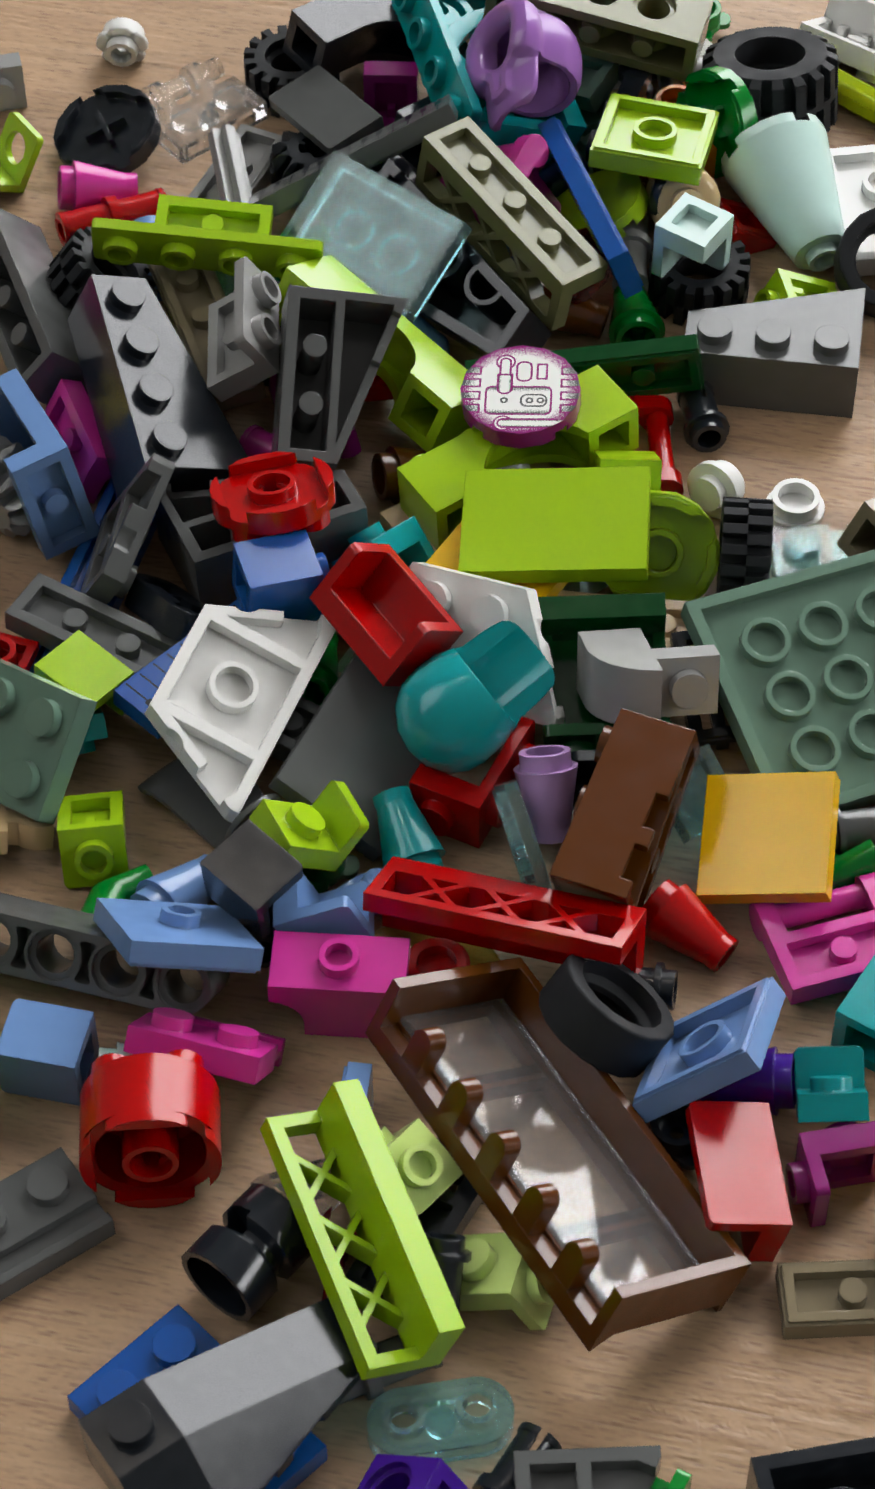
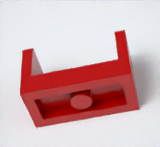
M363 542L350 544L309 597L382 686H401L417 666L435 654L449 650L464 632L389 544Z

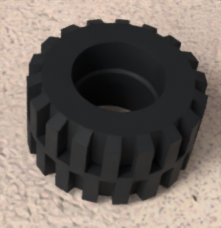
M758 27L726 35L706 49V54L702 58V69L720 66L731 69L744 81L754 100L758 122L787 112H793L796 120H809L807 115L809 113L816 115L823 123L826 131L829 132L830 126L835 125L837 121L838 55L834 45L827 43L828 40L824 37L814 35L810 31L791 27Z

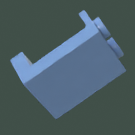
M17 368L0 375V435L6 437L12 444L16 442L21 443L24 448L23 451L4 459V463L37 545L46 560H49L97 537L99 528L68 446Z

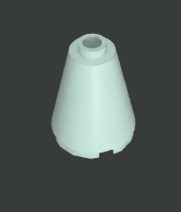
M793 112L780 113L757 122L742 131L734 139L738 148L730 158H728L726 152L721 159L722 173L730 187L798 268L815 272L823 271L834 265L833 259L845 232L827 131L816 115L807 113L809 120H796Z

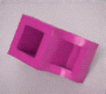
M275 930L267 985L268 1001L286 1005L297 1011L303 1018L306 1035L368 1038L365 1032L393 978L408 976L410 938Z

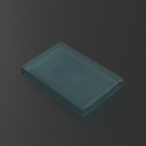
M334 150L280 236L321 240L323 242V256L331 254L378 295L408 298L402 315L413 323L472 229L464 221Z

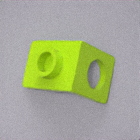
M10 112L0 135V192L24 193L43 145V137L19 112ZM18 132L21 133L25 142V153L19 163L14 160L12 155V142Z

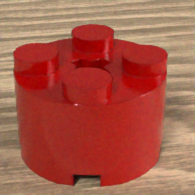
M177 1049L167 1054L139 1053L124 1056L117 1053H109L96 1058L91 1065V1074L85 1080L80 1092L79 1171L85 1184L97 1193L98 1183L109 1190L115 1191L116 1203L136 1208H161L184 1203L195 1197V1186L205 1181L208 1177L210 1178L211 1186L219 1177L222 1168L221 1103L219 1086L214 1077L204 1068L202 1056L189 1049Z

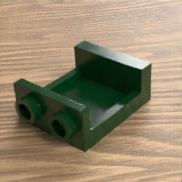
M665 592L538 597L543 618L541 633L549 644L554 665L555 681L552 687L556 705L563 706L565 713L564 724L543 725V745L568 746L571 749V753L576 750L596 749L604 726L609 725L613 727L614 724L592 715L585 708L576 690L578 632L640 628L651 649L666 648ZM661 717V720L672 723L670 717Z

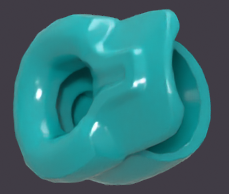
M501 621L487 628L462 647L452 648L435 654L417 666L401 684L395 704L397 731L408 751L426 767L448 774L470 771L486 762L506 743L513 730L517 727L520 718L533 708L552 688L555 681L554 670L533 641L517 624L511 621Z

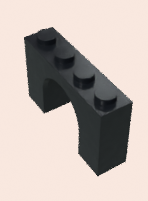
M313 0L291 11L283 51L305 73L317 65H320L334 76L364 63V61L415 62L411 49L407 45L406 36L397 13L393 9L392 0ZM466 41L458 49L465 59L468 47ZM429 96L398 110L394 122L431 104ZM422 143L398 154L412 168L415 175L417 174ZM438 170L436 177L441 175Z

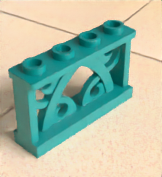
M392 0L393 9L397 13L406 36L407 45L411 49L431 103L450 94L458 110V120L469 116L496 146L514 143L517 138L523 135L539 134L542 136L538 124L555 116L556 119H560L575 148L587 128L575 99L563 111L552 116L540 118L526 117L510 112L503 120L501 130L494 132L490 129L486 102L475 93L466 70V59L458 50L465 41L471 38L479 22L483 19L486 0ZM550 152L545 164H549L552 161Z

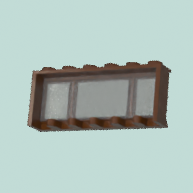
M516 957L393 978L365 1034L515 1248L522 1255V1258L588 1352L617 1333L708 1308H713L715 1312L721 1311L751 1266L750 1261L727 1231H710L706 1228L699 1193L611 1076L576 1056L557 1038L546 1024L539 1008V996L543 986L523 959Z

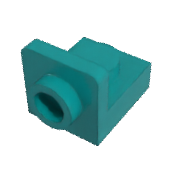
M801 1046L794 1050L796 1117L798 1123L869 1121V1095L865 1088L864 1051L861 1046Z

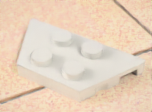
M412 562L409 566L411 571L464 631L450 649L462 647L484 630L501 621H511L528 635L552 668H554L549 644L541 633L543 618L536 589L424 562ZM351 647L338 663V671L342 673L355 653ZM553 687L524 717L535 720V723L541 725L564 724L563 706L556 705Z
M205 604L145 712V716L225 820L231 823L241 812L336 631L324 615H321L318 621L284 618V611L258 609L254 612H244L234 606Z

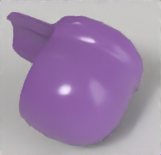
M504 0L490 10L473 32L466 51L467 73L475 93L486 102L489 127L494 132L501 130L502 122L510 112L526 117L540 118L552 116L563 111L574 101L581 86L583 72L582 55L576 36L561 19L538 10L528 0Z

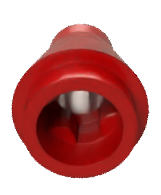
M670 879L665 880L642 907L647 909L646 937L704 964L713 972H717L727 962L738 946L739 940L726 931L687 884L679 887Z

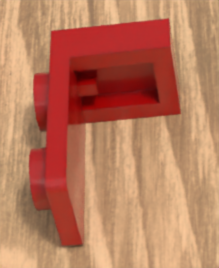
M524 716L519 720L517 727L509 736L479 786L426 767L423 764L419 765L409 781V788L414 801L435 835L448 836L480 848L492 826L498 829L502 827L511 810L513 792L518 784L516 783L517 780L513 769L519 765V751L536 746L534 745L535 720Z

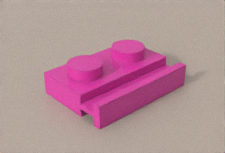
M157 1007L153 1009V1013L148 1012L128 1025L123 1052L131 1054H167L177 1049H189L202 1056L204 1068L210 1074L255 1085L273 1071L274 1066L279 1067L281 1065L286 1039L261 1033L247 1026L226 1024L194 1016L189 1012L175 1008Z

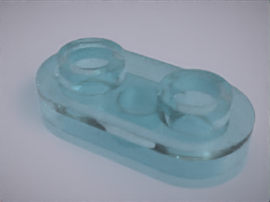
M477 1376L388 1390L375 1399L367 1414V1438L370 1449L375 1456L376 1454L436 1457L441 1458L445 1463L493 1455L505 1447L514 1429V1403L509 1392L495 1380ZM471 1404H483L490 1411L483 1416L476 1417L469 1415L465 1409ZM401 1414L410 1415L417 1420L413 1425L404 1428L398 1427L391 1422L394 1417Z

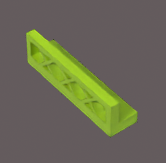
M359 1079L333 1082L317 1110L267 1117L260 1128L261 1134L361 1380L439 1365L465 1330V1325ZM315 1133L326 1158L321 1168L295 1154L289 1137ZM318 1190L345 1204L351 1218L346 1229L319 1214L314 1202ZM344 1252L371 1266L377 1281L372 1292L345 1277L340 1265ZM371 1315L397 1329L404 1346L403 1349L377 1354L366 1328Z

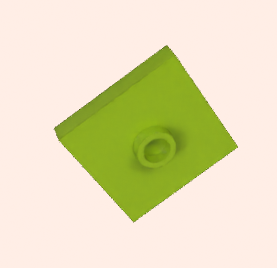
M611 93L590 147L588 167L699 186L717 131L719 112Z

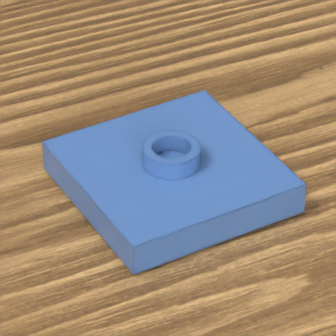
M96 898L93 920L129 966L256 973V971H261L264 948L236 918L228 914L219 905Z
M773 976L770 978L766 977L674 1022V1035L646 1066L634 1096L632 1106L645 1123L653 1121L761 1070L786 994Z

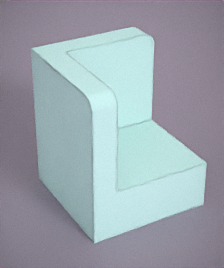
M684 193L655 224L651 273L663 278L682 256H686L701 264L705 263L718 270H723L730 261L734 214L688 193Z

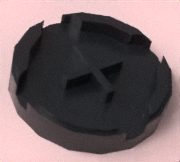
M105 85L94 89L95 95L87 98L85 101L79 97L69 104L58 119L53 136L59 158L64 165L72 166V161L75 160L131 173L147 161L158 145L162 130L159 115L149 98L139 89L127 85Z

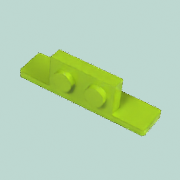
M159 194L155 223L96 217L93 218L91 225L93 253L97 259L107 260L117 265H129L132 263L161 265L176 271L189 269L220 271L229 276H234L235 261L246 256L261 272L267 271L273 277L281 279L287 266L322 258L323 242L316 239L271 235L273 223L272 205Z

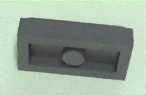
M320 65L312 68L269 96L271 107L328 155L384 128L382 115Z

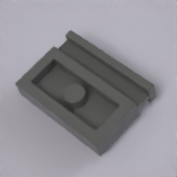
M61 1147L0 1181V1301L116 1234L112 1217L108 1212H104L97 1201V1196L85 1184L79 1171Z

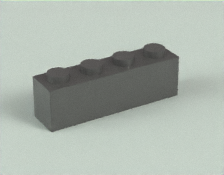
M0 208V353L7 370L11 371L17 368L36 399L46 405L61 379L81 381L88 394L68 323V317L73 307L71 305L64 307L58 300L62 293L53 292L50 287V283L53 280L47 277V271L54 257L41 227Z

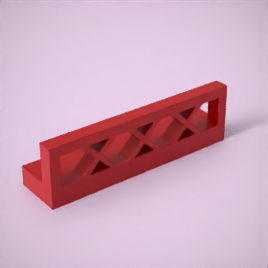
M393 856L363 892V910L382 914V926L432 937L447 938L455 942L562 964L569 955L573 954L578 957L620 966L624 964L638 975L643 968L647 909L396 856Z

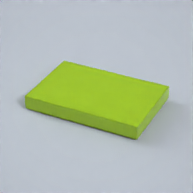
M650 466L465 470L458 571L507 583L648 581L651 502Z

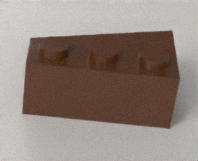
M623 708L620 709L613 727L609 725L604 726L594 755V762L597 765L588 785H584L578 795L573 812V820L549 873L555 890L640 908L643 907L648 900L700 751L695 730Z

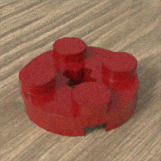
M268 452L240 459L228 466L229 478L219 484L216 476L210 484L213 515L220 525L232 530L235 542L304 529L307 532L320 531L330 524L329 511L336 501L332 469L326 462L316 457H313L314 467L307 464H299L294 452Z

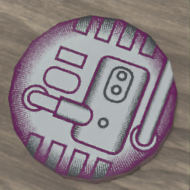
M521 345L500 348L479 358L466 372L460 388L464 420L473 430L472 426L474 425L476 429L483 432V439L495 445L518 449L541 446L554 440L556 432L562 430L566 425L568 430L576 422L581 407V388L577 372L565 358L547 349Z

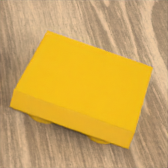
M836 771L707 775L696 895L703 904L831 902L840 794V779Z

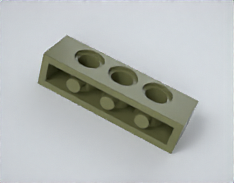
M486 0L483 18L490 10L504 0ZM714 0L528 1L534 4L538 10L558 17L567 24L577 38L581 54L687 82L684 80L690 73L694 72L705 42Z

